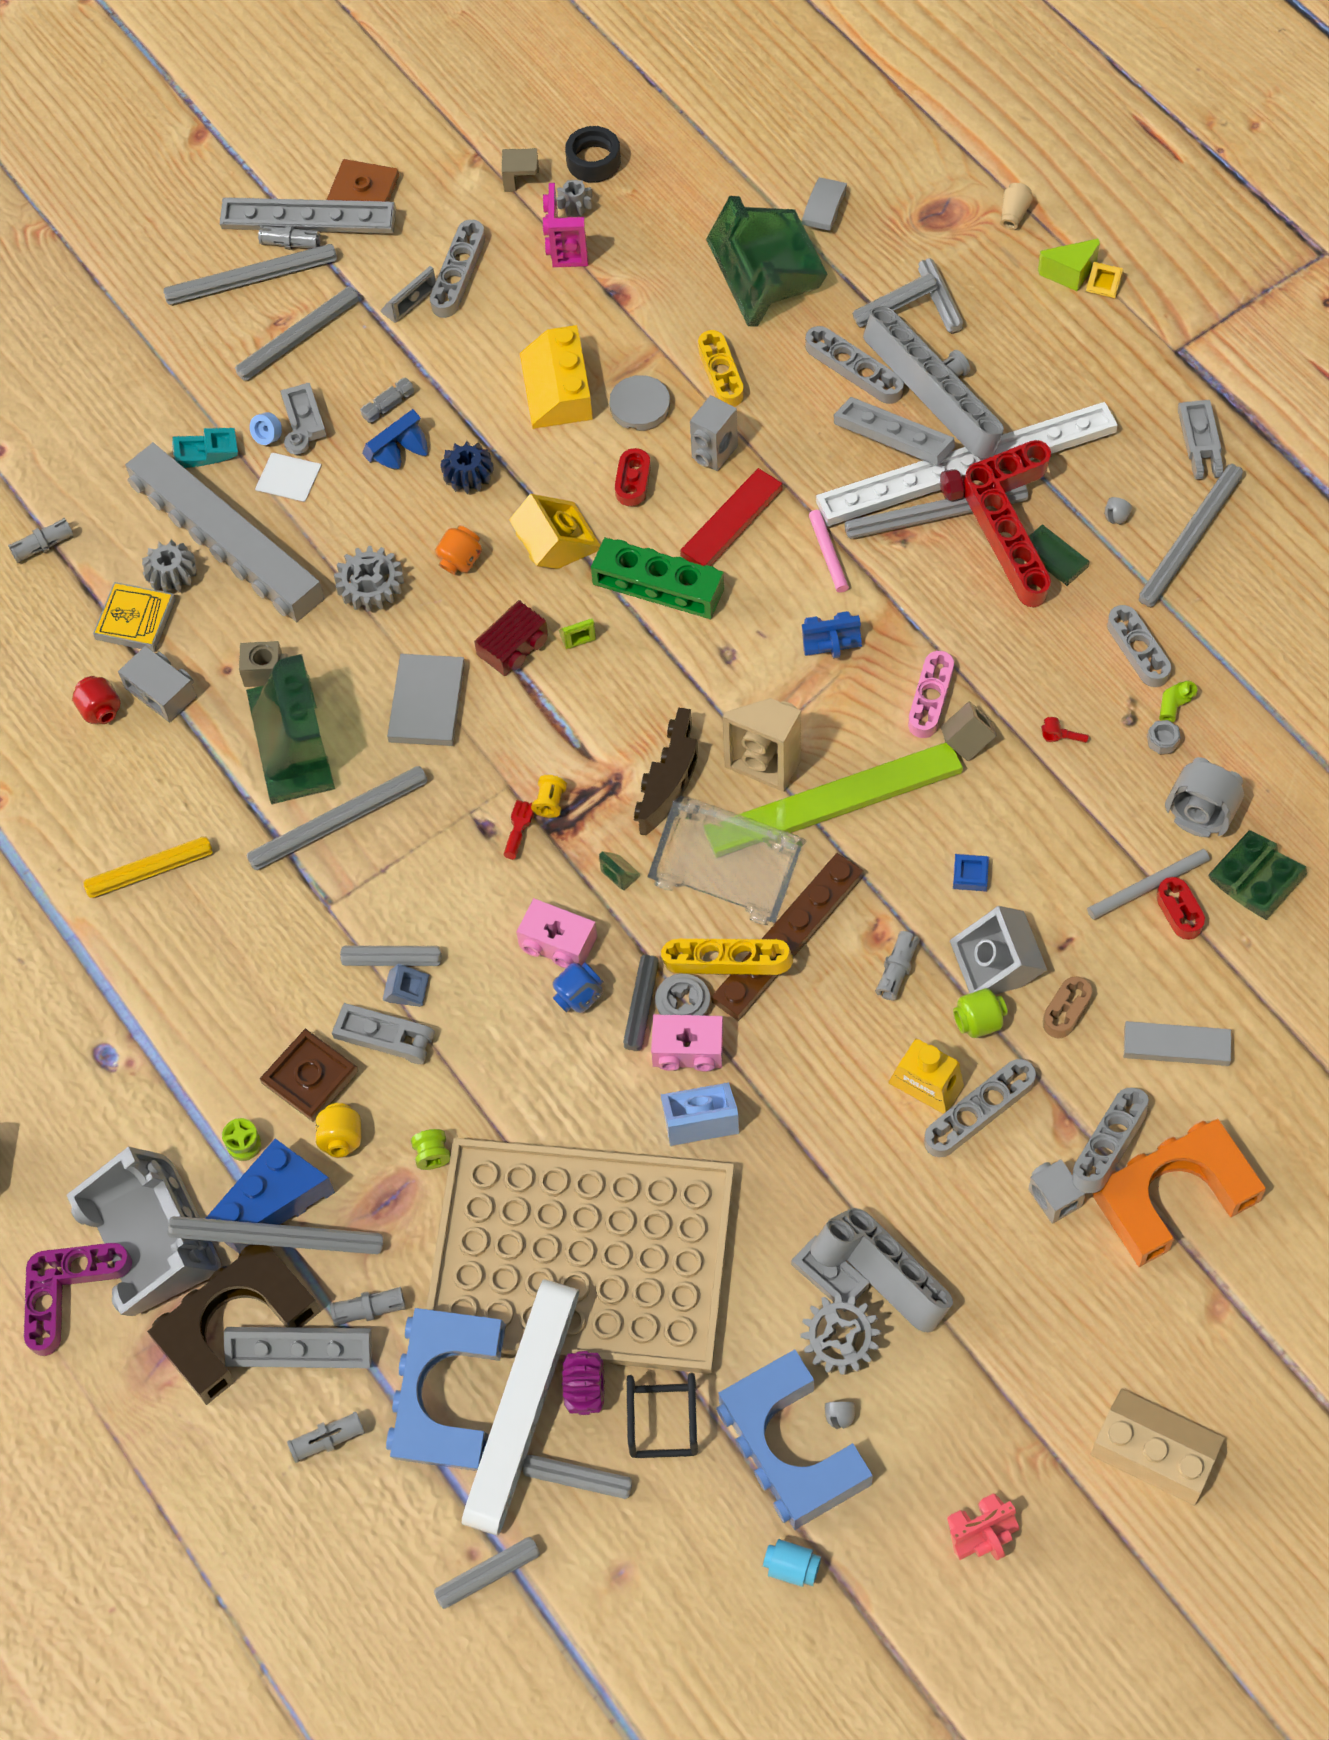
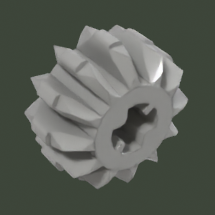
M171 539L167 545H163L158 541L157 549L148 548V556L142 558L143 575L154 590L163 589V592L169 593L171 589L175 588L180 592L181 585L191 586V577L196 576L197 571L195 567L196 560L193 553L188 551L184 543L176 546V543Z

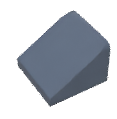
M397 964L388 973L383 1001L421 1007L424 1001L429 974Z

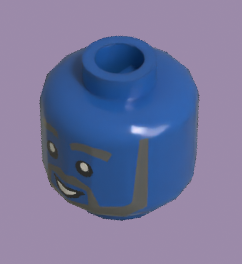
M586 962L582 965L571 963L554 979L552 985L557 994L553 999L565 1012L572 1008L577 1013H584L602 996L603 990L600 985L604 981Z

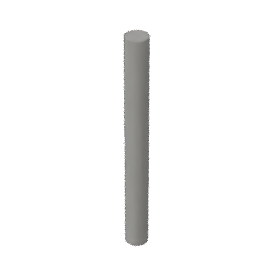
M1201 849L1088 907L1089 916L1095 920L1159 887L1164 879L1178 877L1210 860L1207 851Z

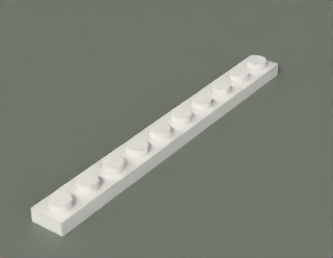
M1102 402L1003 434L995 455L1033 440L1046 443L1050 447L1052 454L1116 433L1118 425L1107 404ZM966 447L951 451L938 466L923 460L816 495V503L827 526H831L941 490L940 475L943 471L957 469L964 482L966 470L969 466L984 459L974 456Z

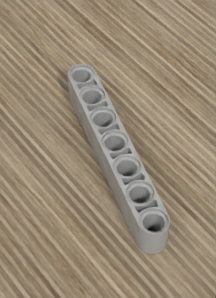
M884 306L873 307L863 334L866 343L971 454L982 459L994 456L1004 430L1002 423L892 309Z

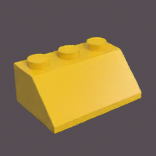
M578 326L547 329L520 352L532 429L593 420Z

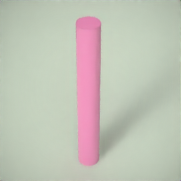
M813 510L809 513V518L835 588L839 593L845 592L849 586L820 510Z

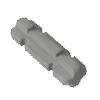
M407 378L400 379L395 383V388L393 386L389 387L373 399L374 403L368 402L360 409L362 417L368 423H372L380 417L379 413L383 415L402 401L401 397L407 398L414 392L413 384Z

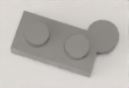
M310 382L280 391L293 432L285 437L284 445L289 453L295 455L304 453L309 447V441L326 437V431Z

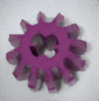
M589 1351L568 1353L563 1362L562 1372L564 1406L570 1414L590 1415V1413H599L604 1404L605 1394L603 1360L598 1353H589Z

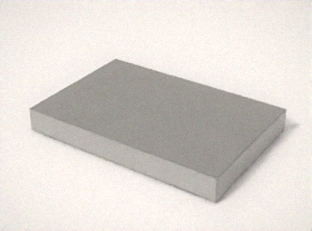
M400 654L387 735L389 742L453 746L465 666L464 657Z

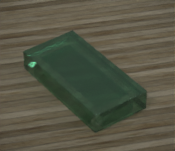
M1043 524L1028 536L1046 570L1066 586L1089 567V560Z

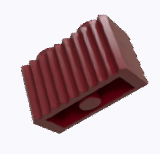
M518 600L474 641L476 654L503 676H507L512 670L516 671L523 665L526 656L531 651H534V649L538 650L545 644L548 638L547 623L539 614L532 611L521 600Z

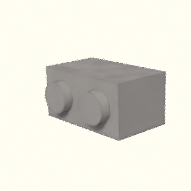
M146 646L118 671L124 688L169 723L197 697L192 685L194 683L192 677L185 670H176L171 666L170 661L164 654L159 651L154 653Z

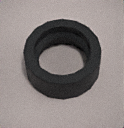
M586 126L578 129L569 136L565 144L567 167L570 173L578 180L585 182L604 181L613 176L621 165L620 142L616 134L607 128ZM589 147H600L610 152L608 156L598 161L588 162L576 156L580 151Z

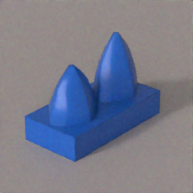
M412 409L367 442L362 454L369 463L375 459L378 463L388 468L399 469L401 466V454L396 444L397 442L415 454L427 456V441L422 429L418 425L421 419L420 416Z

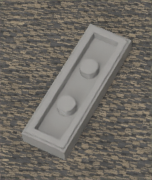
M1126 1021L1124 1026L1123 1058L1229 1066L1231 1062V1029Z

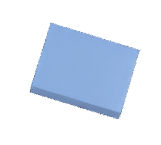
M729 1082L661 1094L670 1146L739 1134L738 1110Z

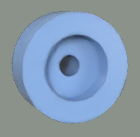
M265 412L251 419L250 433L257 443L267 445L276 442L280 438L282 425L274 414Z

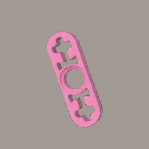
M934 651L925 659L909 713L908 727L910 732L916 737L928 738L937 731L954 669V660L947 652ZM937 664H943L939 679L934 678L935 667ZM930 688L936 689L940 693V697L935 700H928L923 697L922 692ZM923 709L929 711L928 721L925 723V726L919 725V721H921L923 716Z

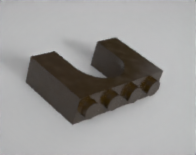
M250 1244L240 1252L238 1259L228 1267L223 1266L216 1270L207 1284L199 1290L195 1289L189 1292L176 1309L171 1313L167 1312L159 1316L152 1324V1328L147 1331L154 1343L205 1405H208L235 1382L229 1370L207 1344L206 1332L208 1323L217 1309L234 1299H256L266 1304L280 1321L290 1328H302L321 1312L313 1296L267 1245Z

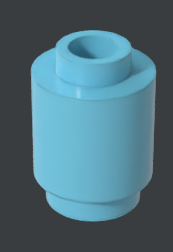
M778 1539L776 1546L768 1545L763 1567L769 1568L768 1577L803 1587L804 1584L814 1586L821 1556L813 1554V1549Z

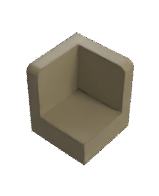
M537 148L502 149L504 192L516 191V175H536L539 172Z
M970 701L941 727L945 742L967 761L971 760L997 736L992 721Z

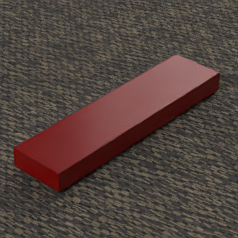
M757 468L680 549V556L695 564L711 566L783 490V483Z

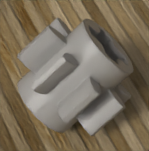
M568 180L563 185V188H557L558 209L565 208L566 216H582L586 209L592 208L591 187L585 188L582 180Z

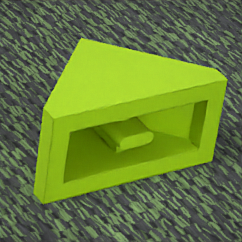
M1099 239L1040 251L1039 275L1078 291L1090 274L1093 262H1097L1100 246Z

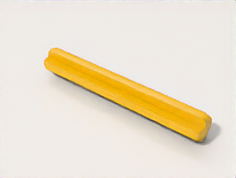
M203 836L85 879L83 881L84 888L89 898H94L211 855L213 853L207 836Z

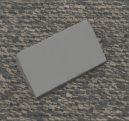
M429 266L388 301L381 309V313L396 323L432 292L436 283L433 267Z

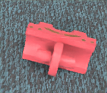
M994 1493L979 1502L978 1506L982 1514L981 1516L971 1520L967 1513L961 1510L948 1516L947 1520L953 1548L959 1560L975 1552L978 1557L991 1552L996 1560H1000L1005 1557L1002 1545L1012 1541L1011 1534L1019 1530L1015 1517L1016 1509L1011 1501L1004 1504Z

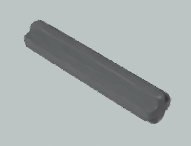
M642 955L640 957L623 1040L624 1048L627 1050L640 1051L642 1049L659 966L656 956Z

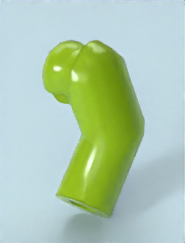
M1188 680L1166 689L1162 696L1159 719L1161 721L1169 720L1172 723L1175 722L1177 708L1191 701L1198 692L1196 684Z

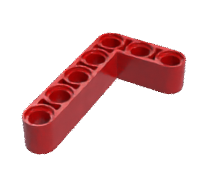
M1039 440L1029 441L972 464L966 470L964 479V497L1019 600L1025 606L1032 608L1039 607L1045 602L1051 579L1005 493L1039 480L1045 475L1051 457V450L1046 443ZM1029 458H1036L1040 462H1032ZM1007 469L1010 470L1012 473L1006 474L1003 473L1001 470ZM972 481H981L984 485H976ZM993 506L998 511H990L986 507ZM1007 532L1013 537H1003L1000 533ZM1014 559H1023L1026 561V564H1019ZM1028 585H1036L1041 590H1032Z

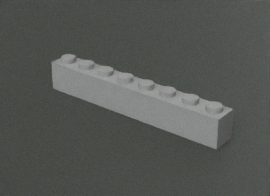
M154 442L125 464L129 474L127 480L137 493L143 492L146 494L151 504L159 511L161 509L165 510L177 527H185L197 544H205L217 561L220 563L225 561L237 578L242 581L246 579L261 598L267 597L270 599L275 609L282 616L288 615L298 622L324 600L319 580Z

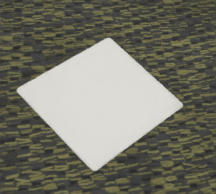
M271 453L255 490L305 502L321 464Z

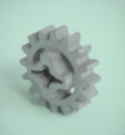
M368 546L367 551L364 553L359 548H356V555L354 557L348 554L344 555L346 564H337L338 573L334 574L337 593L339 596L342 595L345 604L352 602L355 610H358L361 605H365L368 612L371 611L372 605L375 604L379 609H383V601L385 600L393 603V593L401 594L400 584L404 583L401 563L400 561L396 562L393 553L386 556L384 548L381 547L376 553L373 552L372 546Z
M836 1294L835 1303H830L826 1297L821 1298L823 1308L810 1307L811 1312L815 1315L813 1319L803 1318L802 1322L810 1327L809 1332L801 1333V1338L810 1340V1345L806 1346L804 1351L805 1353L815 1352L817 1354L812 1362L814 1365L825 1361L826 1372L831 1373L835 1365L838 1366L841 1375H846L848 1365H851L858 1372L860 1371L858 1361L861 1359L869 1363L872 1361L868 1354L869 1349L879 1350L880 1346L872 1342V1339L875 1336L881 1335V1330L872 1329L871 1326L878 1318L876 1315L866 1316L865 1313L869 1308L867 1303L857 1308V1297L851 1296L847 1303L843 1302L841 1294ZM837 1310L852 1311L859 1318L847 1321L841 1318ZM825 1316L827 1325L824 1334L817 1337L818 1325ZM837 1325L844 1329H852L846 1335L847 1342L844 1344L839 1340H829L836 1334L835 1327ZM865 1331L863 1346L857 1352L855 1347L857 1336ZM831 1347L840 1349L845 1359H834L825 1354L823 1350Z

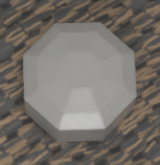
M1169 720L1155 721L1147 733L1149 748L1158 754L1172 753L1179 745L1181 739L1179 727Z

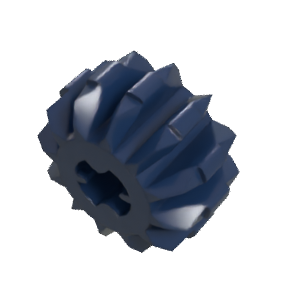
M467 440L464 446L454 443L453 450H445L444 459L441 460L440 465L446 484L452 485L455 492L464 488L467 495L470 489L475 488L480 491L482 488L481 484H489L491 480L490 475L494 471L491 454L488 452V449H483L479 442L470 446Z

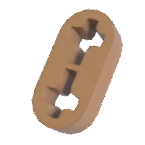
M1076 976L1070 977L1062 983L1046 1008L1043 1017V1028L1049 1036L1064 1038L1073 1031L1091 1000L1092 987L1086 979ZM1080 989L1082 991L1081 996H1077L1072 1004L1069 1003L1070 992ZM1062 1011L1066 1012L1064 1023L1055 1026L1053 1019H1057Z

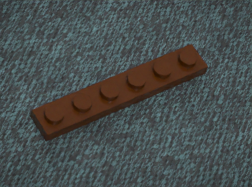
M836 853L762 939H777L786 942L794 958L863 878L864 871ZM749 952V954L742 960V962L748 960L751 957L752 953ZM776 954V957L774 959H771V961L776 960L777 956L781 954ZM730 974L711 996V1002L739 1021L778 975Z

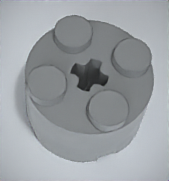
M1197 757L1192 763L1182 769L1166 799V811L1169 813L1171 810L1176 816L1174 822L1188 833L1199 837H1209L1211 833L1218 832V836L1223 835L1228 830L1243 801V779L1236 772L1227 771L1220 766L1210 763L1205 758Z

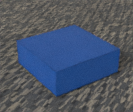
M955 854L953 889L987 892L989 856Z

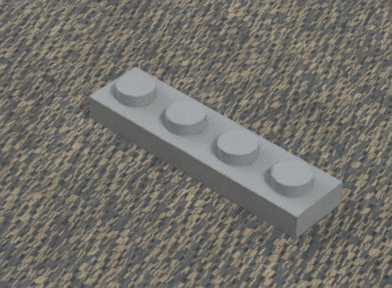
M850 397L834 414L835 425L937 466L955 448L954 437L853 397Z
M226 1327L224 1331L225 1366L370 1368L372 1364L371 1328Z

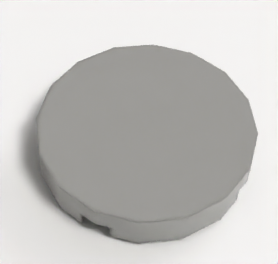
M635 375L625 378L615 385L610 393V412L613 419L622 427L627 429L632 427L636 428V430L645 431L658 426L666 419L670 407V395L666 386L658 379L650 376Z

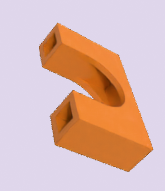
M1218 1118L1208 1124L1206 1121L1195 1124L1188 1130L1187 1135L1178 1140L1175 1137L1165 1140L1157 1147V1151L1148 1156L1145 1153L1135 1156L1127 1163V1167L1118 1172L1114 1170L1105 1186L1100 1191L1093 1193V1198L1138 1267L1170 1251L1174 1240L1152 1206L1149 1198L1148 1187L1157 1177L1173 1171H1183L1198 1176L1208 1184L1230 1218L1261 1202L1266 1190L1265 1186Z

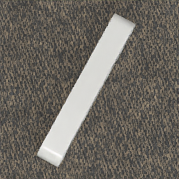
M543 1279L540 1284L465 1505L462 1525L496 1536L502 1530L578 1302L579 1289Z

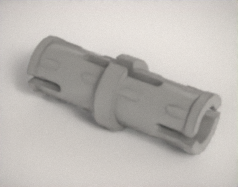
M261 225L258 240L261 245L284 246L288 250H292L293 247L312 249L320 246V232L317 230L295 229L294 226L289 225L285 228Z
M63 518L41 530L38 528L32 530L33 534L9 544L8 547L16 562L19 563L41 551L43 553L49 551V547L74 535L68 522Z
M899 932L891 956H887L884 961L885 970L875 990L878 996L884 991L881 997L883 999L896 1000L904 976L910 973V962L920 941L917 936L911 941L914 935L911 932Z
M401 1287L373 1294L363 1292L360 1297L330 1303L334 1326L365 1318L367 1321L374 1320V1316L406 1309Z
M355 1411L353 1414L330 1424L320 1423L317 1425L318 1429L293 1440H288L287 1444L295 1463H298L300 1460L323 1450H327V1452L335 1450V1445L357 1435H362L365 1432Z

